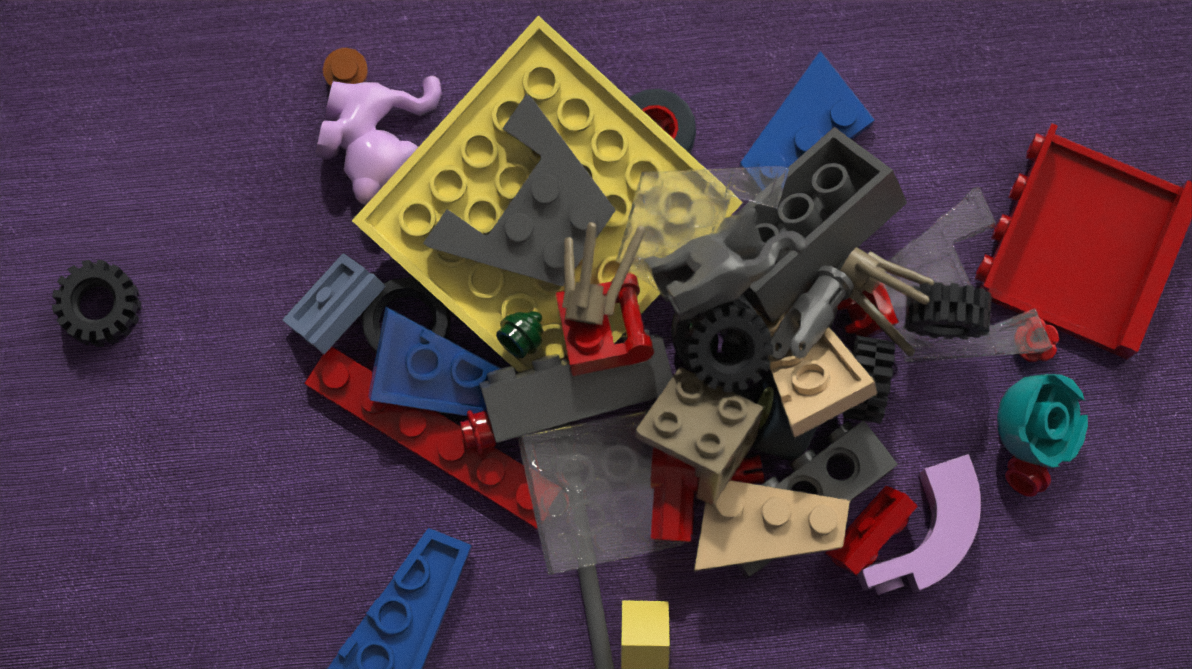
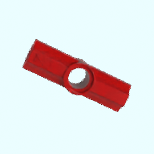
M655 447L652 453L650 482L651 489L654 490L651 539L691 542L694 522V494L698 492L700 478L695 476V467Z

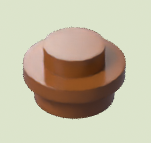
M339 48L331 52L325 59L323 75L330 87L333 81L346 84L363 83L368 76V66L363 55L357 50Z

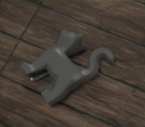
M750 208L739 215L724 218L714 234L692 239L664 258L651 256L645 259V262L660 294L666 302L670 301L674 312L683 321L692 319L698 314L708 312L721 305L736 301L752 283L773 270L778 257L782 253L796 251L801 254L807 250V240L799 233L789 231L775 235L764 243L756 227L757 211L754 208Z

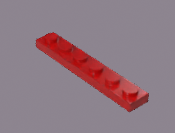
M333 347L322 355L304 383L308 388L537 530L539 529L561 494V488L495 447L483 449L482 455L478 454L476 447L467 449L461 427L437 411L371 401L368 394L372 371Z

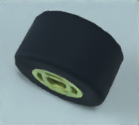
M770 373L761 383L753 399L754 403L763 407L757 438L752 448L793 461L800 457L807 449L817 426L794 438L772 373Z

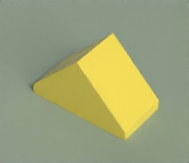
M622 600L621 669H668L669 601Z

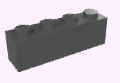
M645 330V334L652 339L654 355L649 360L641 363L572 376L569 358L560 360L559 354H554L532 361V369L516 373L514 367H506L488 373V381L479 384L496 443L658 398L673 377L663 338L658 334L650 336L649 330ZM627 335L622 336L624 343L627 340Z

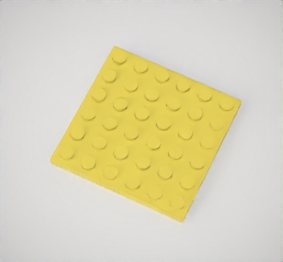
M540 16L536 17L352 220L518 372L532 369V361L545 356L559 354L560 360L568 359L556 292L565 291V284L564 286H559L429 248L423 243L446 209L482 234L488 235L540 161L541 156L502 128L526 94L535 101L616 209L595 240L591 284L611 282L616 275L636 229L639 226L645 227L646 232L628 273L634 274L639 282L640 293L637 299L641 314L660 294L645 259L651 256L664 258L692 239L714 234L724 218L730 217L743 203ZM582 260L575 268V284L580 282ZM615 303L613 316L608 315L614 344L626 332L619 303ZM538 312L542 315L541 324L543 332L541 335V347L534 354H527L523 359L513 356L497 339L496 333L501 328L500 322L505 316L513 313Z

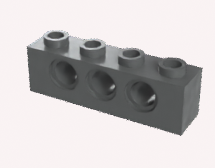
M864 420L854 428L849 422H846L827 437L831 444L818 455L812 449L808 450L790 464L794 473L782 482H779L774 476L761 486L791 490L796 485H804L810 488L814 495L850 500L851 502L891 472L898 464ZM832 458L844 459L850 466V477L843 481L833 479L827 471L828 460ZM774 559L736 565V567L747 580Z

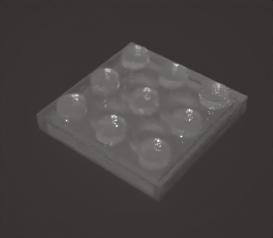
M649 410L518 437L548 575L684 545L683 541L651 539L654 490L651 489L650 482L654 447L636 438V430Z

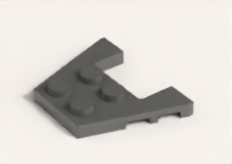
M526 94L502 129L541 156L534 170L488 235L482 234L446 209L423 244L439 251L564 286L565 238L570 237L573 239L574 265L576 268L583 258L588 223L593 222L596 224V240L616 209L535 101Z

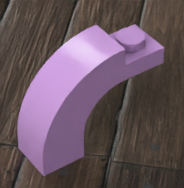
M969 454L925 468L919 473L931 512L928 533L915 551L862 569L857 575L863 591L875 587L877 594L880 595L904 586L902 577L907 576L912 592L916 593L944 578L961 562L973 543L981 512L979 483Z

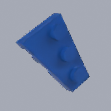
M820 51L742 159L739 167L760 193L833 127L850 139H854L872 126L875 119Z
M386 307L368 397L371 401L467 416V411L469 410L473 414L485 410L487 412L479 383L488 381L487 374L501 368Z

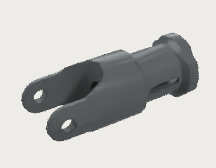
M826 265L819 268L816 272V282L807 294L804 293L798 297L773 335V340H771L774 348L772 357L776 359L783 358L788 350L791 349L793 356L804 358L813 345L817 344L834 320V311L842 300L849 299L853 293L854 284L844 272ZM800 342L802 343V350L799 349ZM776 343L779 346L778 351L775 349Z

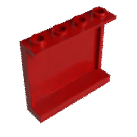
M1051 123L1043 136L1036 133L1025 156V158L1032 161L1026 176L1021 173L1018 174L1008 197L1015 201L1009 216L1001 214L991 239L998 241L992 257L984 255L974 279L981 282L979 288L991 293V302L1031 319H1043L1045 324L1053 325L1055 329L1128 360L1139 351L1192 220V182L1187 180L1180 187L1056 135L1055 132L1058 125Z

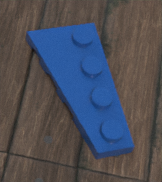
M428 528L396 571L393 579L380 597L375 600L367 611L366 616L337 652V656L327 669H423L472 545Z

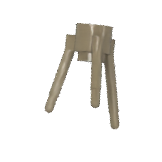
M590 222L587 225L580 282H576V284L573 239L570 237L565 238V293L562 308H566L565 319L585 324L602 325L604 314L613 316L616 298L646 232L644 226H639L636 229L606 296H603V286L590 283L596 224Z
M856 247L840 269L854 284L853 293L850 298L862 307L896 345L908 356H913L915 354L914 348L862 292L865 290L872 294L880 282L907 297L926 305L930 301L927 295L886 272L918 284L927 283L934 285V281L915 271L884 260L871 251L867 254Z

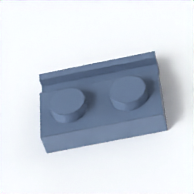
M343 253L282 321L322 354H325L386 286L374 274L369 273L364 267Z

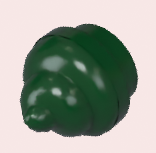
M531 311L527 313L517 312L505 316L500 322L501 328L496 333L498 341L510 354L517 358L523 359L527 354H534L542 344V315Z

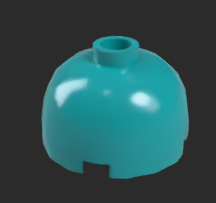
M1042 374L1024 377L1006 390L999 404L997 428L1002 444L1015 458L1042 467L1053 468L1059 467L1058 464L1062 461L1070 462L1077 456L1084 443L1088 427V415H1080L1078 400L1085 401L1077 384L1062 374Z

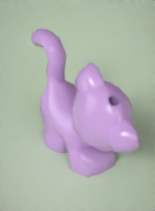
M429 76L424 79L423 97L418 99L404 91L391 90L374 82L357 84L332 82L325 118L332 121L322 122L315 157L329 160L338 155L340 148L346 150L344 171L353 183L355 198L361 204L366 206L418 148V146L410 141H399L395 135L389 132L376 130L377 123L392 107L402 108L419 116L437 109L442 95L440 81L437 77Z

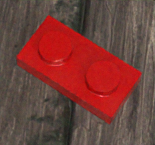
M885 486L845 530L843 547L827 551L825 554L837 566L857 576L862 569L873 564L878 557L879 550L889 538L905 528L909 521V516L918 506L907 494Z

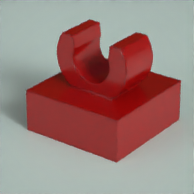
M880 282L872 294L865 290L862 292L893 326L899 323L885 284ZM850 297L849 299L842 300L837 306L838 310H848L852 323L844 327L847 333H856L858 336L871 338L883 332L862 307Z

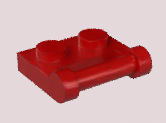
M627 274L615 302L620 304L627 340L620 344L614 345L608 315L604 314L602 325L585 324L565 319L566 308H562L565 291L556 292L572 376L641 363L649 360L654 355L652 339L645 334L637 299L640 287L638 279L634 274ZM613 279L611 282L596 284L604 287L603 296L607 295Z

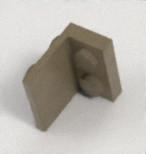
M679 368L638 426L636 438L695 467V476L700 478L697 498L714 505L754 444L758 434L763 407L736 393L724 392L721 386H717L715 390L709 387L705 380L701 381L695 373L685 368Z

